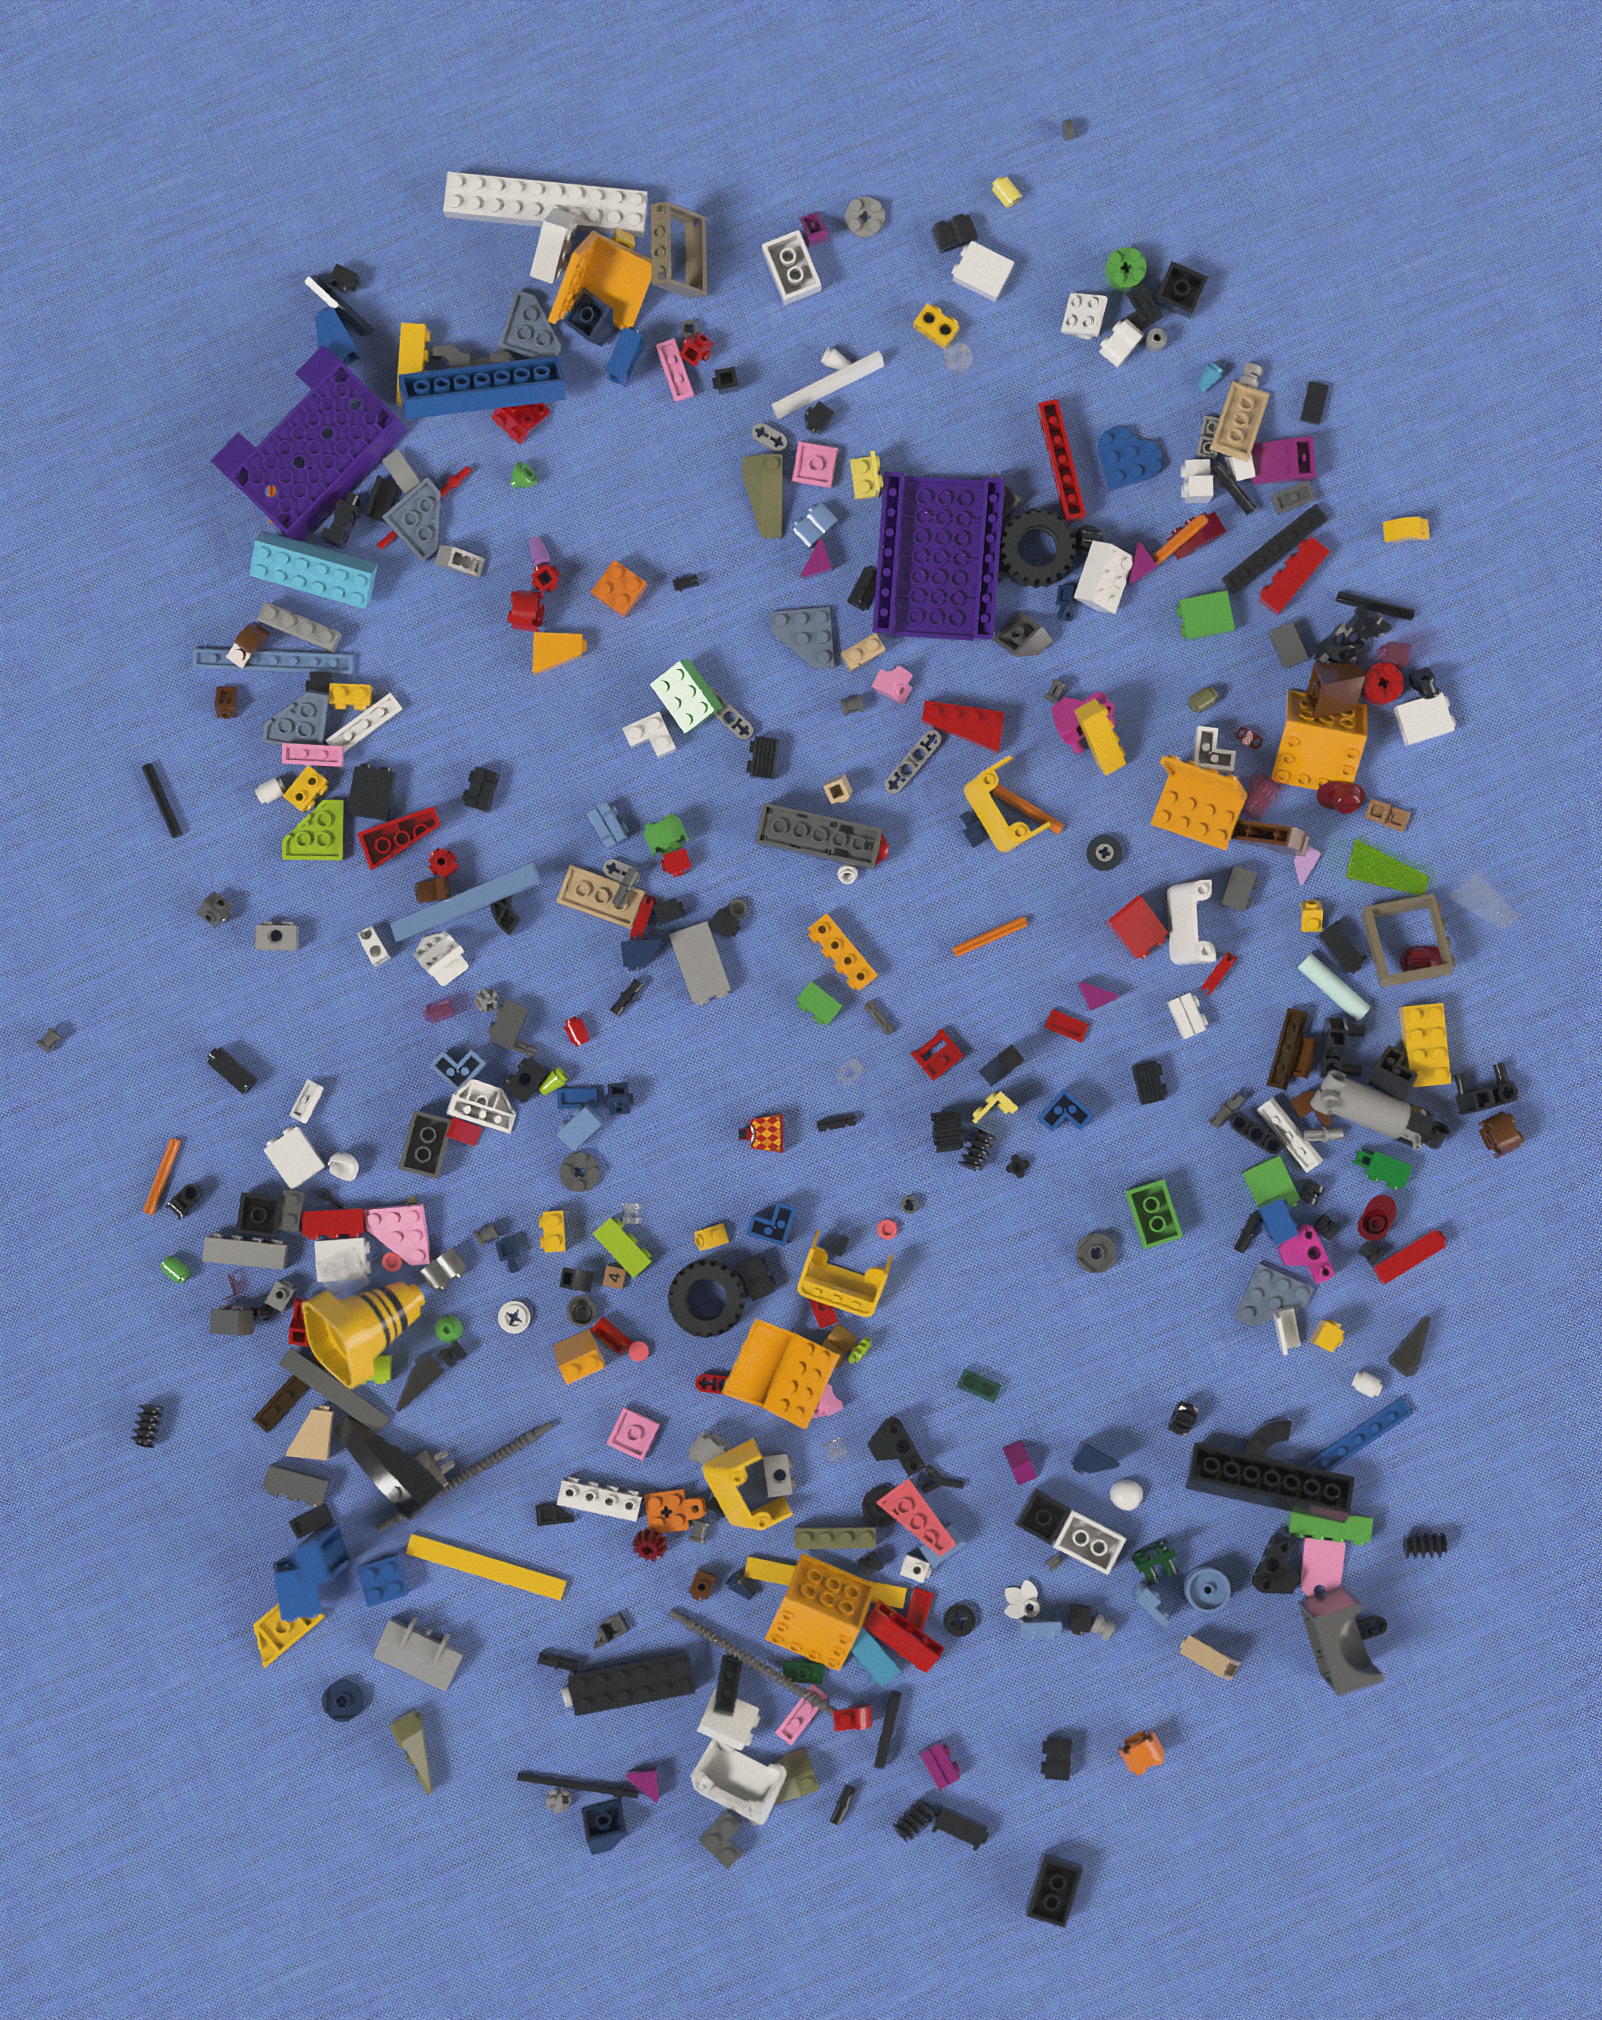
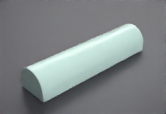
M1312 953L1297 967L1356 1022L1371 1008L1370 1005Z

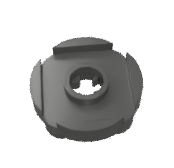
M583 1152L572 1153L561 1164L559 1170L560 1179L569 1190L586 1192L592 1189L599 1180V1164L590 1154ZM576 1167L580 1169L583 1167L585 1169V1172H583L585 1173L584 1177L575 1176L574 1173L576 1171L574 1170Z
M1092 1233L1084 1236L1079 1241L1075 1255L1078 1264L1085 1271L1102 1273L1113 1266L1116 1260V1248L1113 1241L1106 1235ZM1098 1247L1101 1250L1099 1252L1101 1257L1093 1259L1091 1257V1250L1093 1248L1096 1250Z

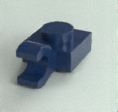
M1059 585L1056 605L1060 606L1058 619L1073 621L1074 614L1071 607H1076L1077 599L1074 598L1077 586Z
M967 811L959 816L966 826V829L962 832L973 848L990 837L980 820L974 823Z
M515 1236L495 1242L500 1261L507 1260L510 1273L518 1272L519 1268L515 1257L521 1255Z

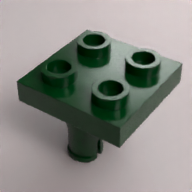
M1162 1539L1152 1544V1547L1147 1549L1141 1548L1135 1551L1134 1555L1130 1556L1138 1572H1143L1148 1585L1154 1584L1151 1576L1155 1583L1160 1581L1154 1568L1159 1564H1162L1167 1577L1173 1576L1169 1569L1170 1567L1174 1575L1178 1573V1569L1172 1559L1176 1557V1553L1167 1539L1164 1541Z

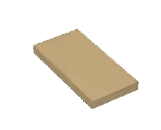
M1232 381L1210 449L1248 462L1270 394Z
M569 865L556 903L632 929L645 891L633 887V892L629 893L623 907H618L612 903V900L621 882Z

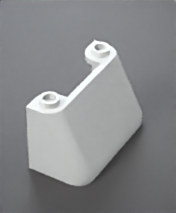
M1211 880L1176 884L1167 890L1170 959L1177 965L1209 964L1216 961L1213 944L1207 941H1198L1196 904L1198 901H1203L1210 897L1212 892Z
M712 1739L691 1774L694 1789L701 1795L758 1824L764 1825L787 1774L785 1768L778 1763L769 1764L767 1767L735 1751L734 1747Z

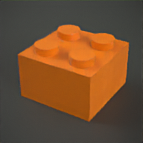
M613 560L591 590V595L625 619L648 585L647 582L616 560Z

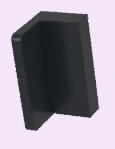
M377 475L365 510L366 516L387 523L382 516L392 508L399 485L384 480L381 476Z

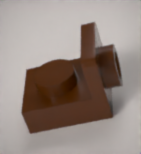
M217 686L214 707L218 718H237V687Z

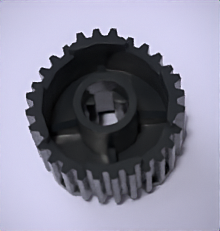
M960 1110L931 1113L930 1118L934 1124L932 1125L934 1146L936 1145V1153L956 1151L964 1148L963 1129L959 1130L961 1123Z

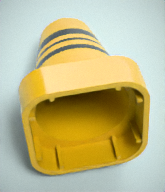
M401 1281L342 1299H337L329 1291H323L302 1304L310 1348L317 1360L347 1388L353 1389L374 1376L373 1360L420 1316V1307L425 1304L424 1296L417 1285L412 1283L407 1286Z

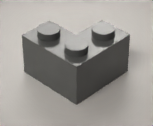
M728 1808L705 1829L698 1839L727 1869L742 1855V1849L730 1839L739 1829L742 1821Z

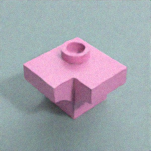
M900 666L889 672L880 669L871 687L880 694L904 705L912 690L908 683L913 675Z
M826 1385L812 1418L816 1419L825 1415L831 1416L843 1409L842 1401L834 1396L831 1385Z

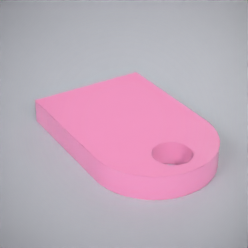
M1304 1537L1299 1581L1303 1592L1308 1597L1315 1596L1314 1588L1317 1585H1323L1324 1592L1341 1586L1345 1542L1339 1543L1332 1540H1315Z

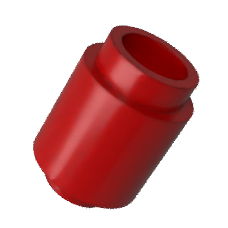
M574 1016L565 1021L566 1025L563 1028L570 1042L574 1043L575 1047L590 1040L588 1037L590 1034L581 1018L577 1019Z

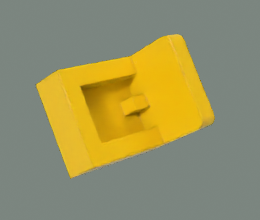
M1313 899L1301 901V932H1322L1323 908L1321 902Z
M723 1223L694 1232L695 1244L699 1251L729 1243Z

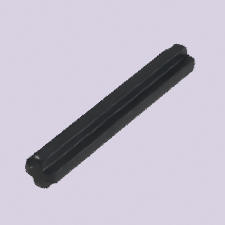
M1342 591L1337 593L1336 602L1354 607L1362 606L1366 610L1376 611L1409 621L1413 620L1415 610Z
M152 763L142 766V770L172 838H178L182 835V831Z

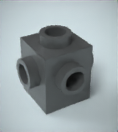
M213 891L202 901L196 914L216 928L220 923L225 924L231 916L229 912L232 905Z

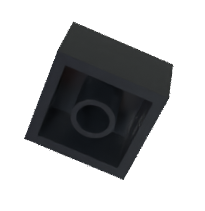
M1171 261L1154 302L1161 307L1190 319L1208 276Z
M241 1192L236 1233L279 1238L280 1230H278L282 1197Z
M1034 1487L1014 1523L1016 1526L1052 1545L1071 1509Z

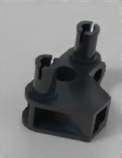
M1324 1018L1319 1064L1320 1078H1326L1329 1073L1326 1070V1066H1329L1330 1063L1333 1064L1336 1071L1345 1074V1076L1361 1078L1362 1065L1344 1064L1343 1057L1347 1050L1348 1036L1364 1037L1365 1025L1348 1024L1345 1019ZM1331 1034H1339L1338 1045L1334 1044V1038H1331Z
M1505 1062L1492 1065L1497 1080L1496 1085L1482 1089L1470 1090L1466 1072L1453 1075L1458 1090L1455 1098L1460 1115L1475 1113L1518 1101V1089L1514 1085V1081L1508 1078ZM1505 1087L1507 1090H1510L1508 1098L1502 1094ZM1481 1093L1482 1103H1478L1476 1094Z
M889 1417L884 1420L867 1443L876 1461L899 1459L908 1477L926 1467L903 1424L896 1417ZM901 1442H904L905 1447L902 1448L899 1446V1444Z
M1276 1531L1272 1534L1252 1576V1585L1256 1590L1261 1593L1293 1594L1300 1580V1576L1286 1561L1294 1543L1293 1539ZM1269 1560H1273L1272 1565L1268 1564Z

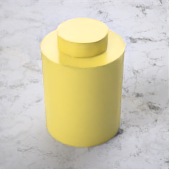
M1000 176L992 183L994 186L992 191L1007 209L1022 197V194L1008 177L1003 178Z

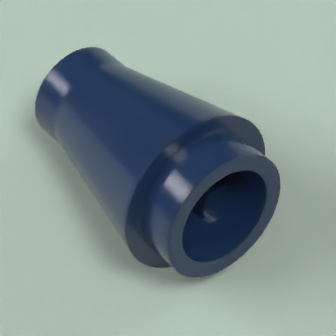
M734 1572L726 1581L729 1590L746 1598L748 1601L756 1593V1590L752 1588L741 1573Z

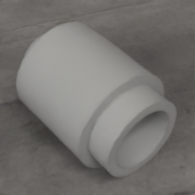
M1159 328L1149 331L1145 340L1147 349L1151 352L1161 351L1167 341L1166 333Z

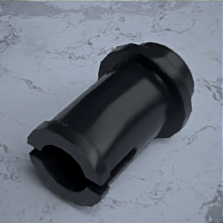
M694 574L682 578L677 576L673 580L675 592L698 587V581L690 582L691 580L698 579L697 575Z
M262 1305L261 1307H252L250 1309L254 1310L253 1320L262 1319L268 1321L274 1315V1310L270 1305Z

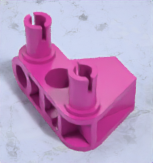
M1096 692L1084 701L1064 697L1051 707L1055 727L1065 744L1072 747L1075 754H1080L1085 750V745L1081 741L1085 735L1074 710L1096 699L1100 705L1104 704L1109 714L1106 716L1111 719L1114 727L1117 724L1116 719L1112 715L1114 705L1103 692Z
M1307 1224L1298 1225L1299 1228L1296 1230L1299 1235L1281 1243L1277 1247L1284 1265H1306L1316 1285L1335 1276L1318 1235L1312 1226ZM1310 1250H1314V1255H1310Z

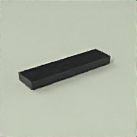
M317 275L308 276L305 283L330 307H333L361 336L370 335L373 332L374 328Z

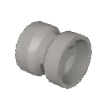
M1245 363L1243 375L1240 376L1238 383L1257 389L1259 384L1258 378L1262 375L1263 368L1253 363Z
M1098 1613L1090 1625V1631L1094 1634H1100L1101 1638L1107 1641L1117 1623L1112 1620L1107 1621L1102 1614Z

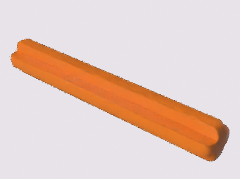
M1204 514L1198 515L1151 556L1155 564L1160 565L1208 523Z
M998 784L993 789V795L1041 825L1052 821L1054 825L1048 829L1054 833L1059 834L1063 829V823L1002 785Z
M1022 916L956 945L952 948L953 953L956 957H959L1027 927V920Z
M169 1139L143 1212L146 1214L154 1215L181 1143L178 1139Z

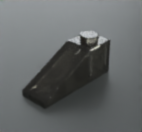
M1427 1315L1420 1319L1386 1360L1388 1364L1406 1378L1409 1375L1412 1377L1419 1369L1418 1365L1421 1362L1431 1320Z
M422 1353L414 1360L416 1365L412 1367L396 1407L398 1413L445 1372V1369L430 1353L426 1356Z

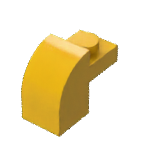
M1406 517L1383 522L1385 542L1399 543L1407 540L1430 539L1428 519Z

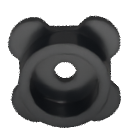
M1013 1155L1010 1164L1006 1166V1171L1015 1174L1017 1178L1024 1177V1171L1030 1165L1029 1161L1020 1159L1018 1155Z

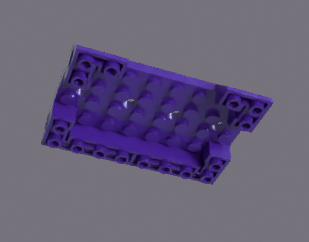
M324 345L294 373L311 390L256 447L237 432L210 460L287 537L301 542L337 506L338 499L342 500L347 491L350 492L408 432V429L385 404ZM354 398L360 400V407L356 410L350 407V401ZM326 427L332 430V436L328 439L322 437V430ZM298 456L304 459V464L300 468L295 467L293 463L294 459ZM270 485L276 488V493L272 497H268L265 493L266 488Z

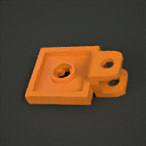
M685 1488L644 1494L649 1530L655 1528L656 1532L662 1531V1533L689 1530V1520L699 1519L707 1514L705 1498H686ZM695 1505L699 1507V1511L695 1509ZM664 1506H668V1509H672V1513L669 1514V1517H666L665 1514H662Z

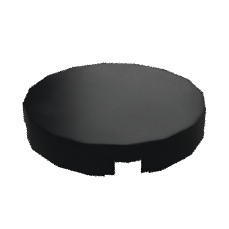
M878 1486L866 1493L862 1501V1510L868 1522L875 1526L885 1527L897 1521L876 1503L893 1489L886 1486Z

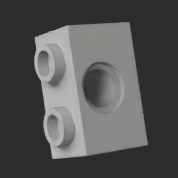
M261 922V925H256L255 950L298 951L299 927L293 925V922H281V925H273V922ZM275 931H280L282 938L275 942L272 935Z
M787 1452L763 1455L768 1498L793 1494L792 1489H796L795 1477H790L789 1470L793 1469L792 1456L788 1457ZM778 1469H782L786 1473L785 1478L782 1480L774 1477V1472Z

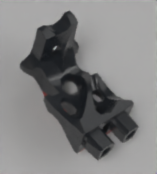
M1358 606L1355 610V615L1350 621L1336 626L1328 637L1316 645L1315 648L1318 652L1314 660L1316 662L1354 665L1365 652L1363 646L1366 640L1372 636L1377 638L1383 636L1393 626L1387 623L1379 612L1369 611L1362 606ZM1353 633L1358 636L1354 642L1349 639ZM1352 650V656L1348 657V652Z

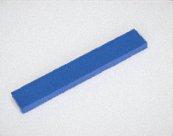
M1400 1396L1309 1459L1302 1466L1331 1471L1411 1416L1413 1412Z

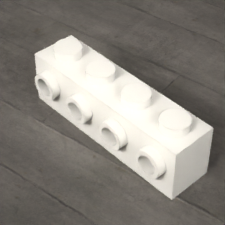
M567 1476V1479L562 1480L557 1505L636 1522L642 1496L638 1495L639 1492L627 1489L626 1492L618 1491L619 1487L607 1485V1488L599 1487L597 1482L587 1481V1484L579 1482L578 1478Z

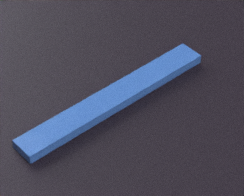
M193 648V669L310 674V671L330 672L334 675H354V654L256 651L245 668L241 669L226 658L230 651L228 649Z
M535 864L526 865L390 923L395 941L400 943L541 883Z

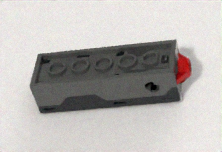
M763 803L755 839V845L873 870L874 866L886 859L889 844L882 834V828Z

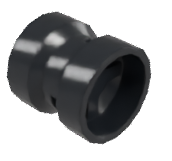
M1308 1179L1305 1184L1306 1188L1300 1192L1299 1197L1316 1207L1319 1202V1196L1326 1189Z
M1323 1213L1313 1226L1315 1231L1321 1232L1328 1241L1334 1237L1341 1227L1337 1221L1333 1222L1326 1213Z
M1369 1240L1357 1250L1361 1256L1367 1259V1263L1370 1266L1375 1265L1386 1253L1382 1248L1376 1246L1375 1241Z
M457 1340L451 1343L449 1348H444L439 1352L450 1368L456 1365L458 1360H463L467 1357L466 1352Z
M875 1551L870 1552L868 1557H861L856 1560L866 1578L874 1570L880 1571L883 1569V1565Z

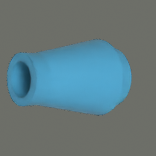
M1210 362L1209 365L1205 366L1195 386L1205 393L1207 389L1222 377L1223 370L1213 362Z

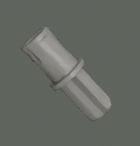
M1324 1126L1320 1129L1304 1131V1140L1321 1141L1324 1143L1328 1140H1342L1344 1136L1341 1127L1326 1128Z

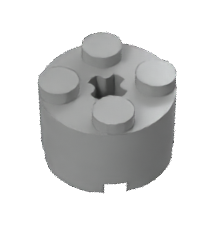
M703 1429L689 1447V1458L703 1465L707 1461L729 1451L731 1447L714 1432L711 1435L707 1434L708 1429Z

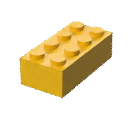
M1443 1003L1400 1007L1403 1052L1407 1053L1404 1060L1405 1068L1418 1074L1413 1087L1451 1084Z

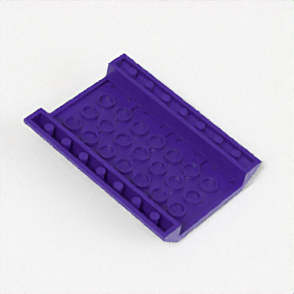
M884 472L872 632L895 637L959 641L993 640L1005 479L985 478L983 481L905 476L904 473Z

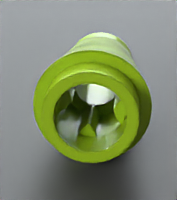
M557 1067L550 1071L538 1086V1089L546 1096L565 1085L568 1077L561 1068Z

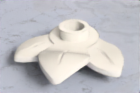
M1025 1580L1021 1589L1016 1587L1006 1588L1005 1597L1010 1605L1007 1606L1004 1613L1013 1619L1023 1616L1027 1618L1037 1616L1040 1611V1604L1036 1600L1038 1594L1036 1587L1030 1581ZM1028 1604L1034 1606L1032 1611L1026 1610Z

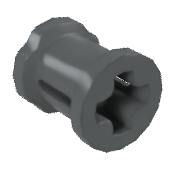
M1052 679V685L1048 693L1044 694L1043 697L1057 704L1063 692L1068 689V686L1056 679Z
M860 695L844 700V698L840 699L844 716L857 711L864 712Z
M49 1027L48 1032L41 1040L38 1039L36 1043L44 1051L50 1053L54 1045L58 1041H62L63 1037L53 1028Z
M492 1222L489 1223V1226L479 1231H473L481 1247L484 1246V1243L494 1238L499 1239L498 1232Z
M693 1519L694 1527L689 1540L706 1544L705 1536L711 1523Z

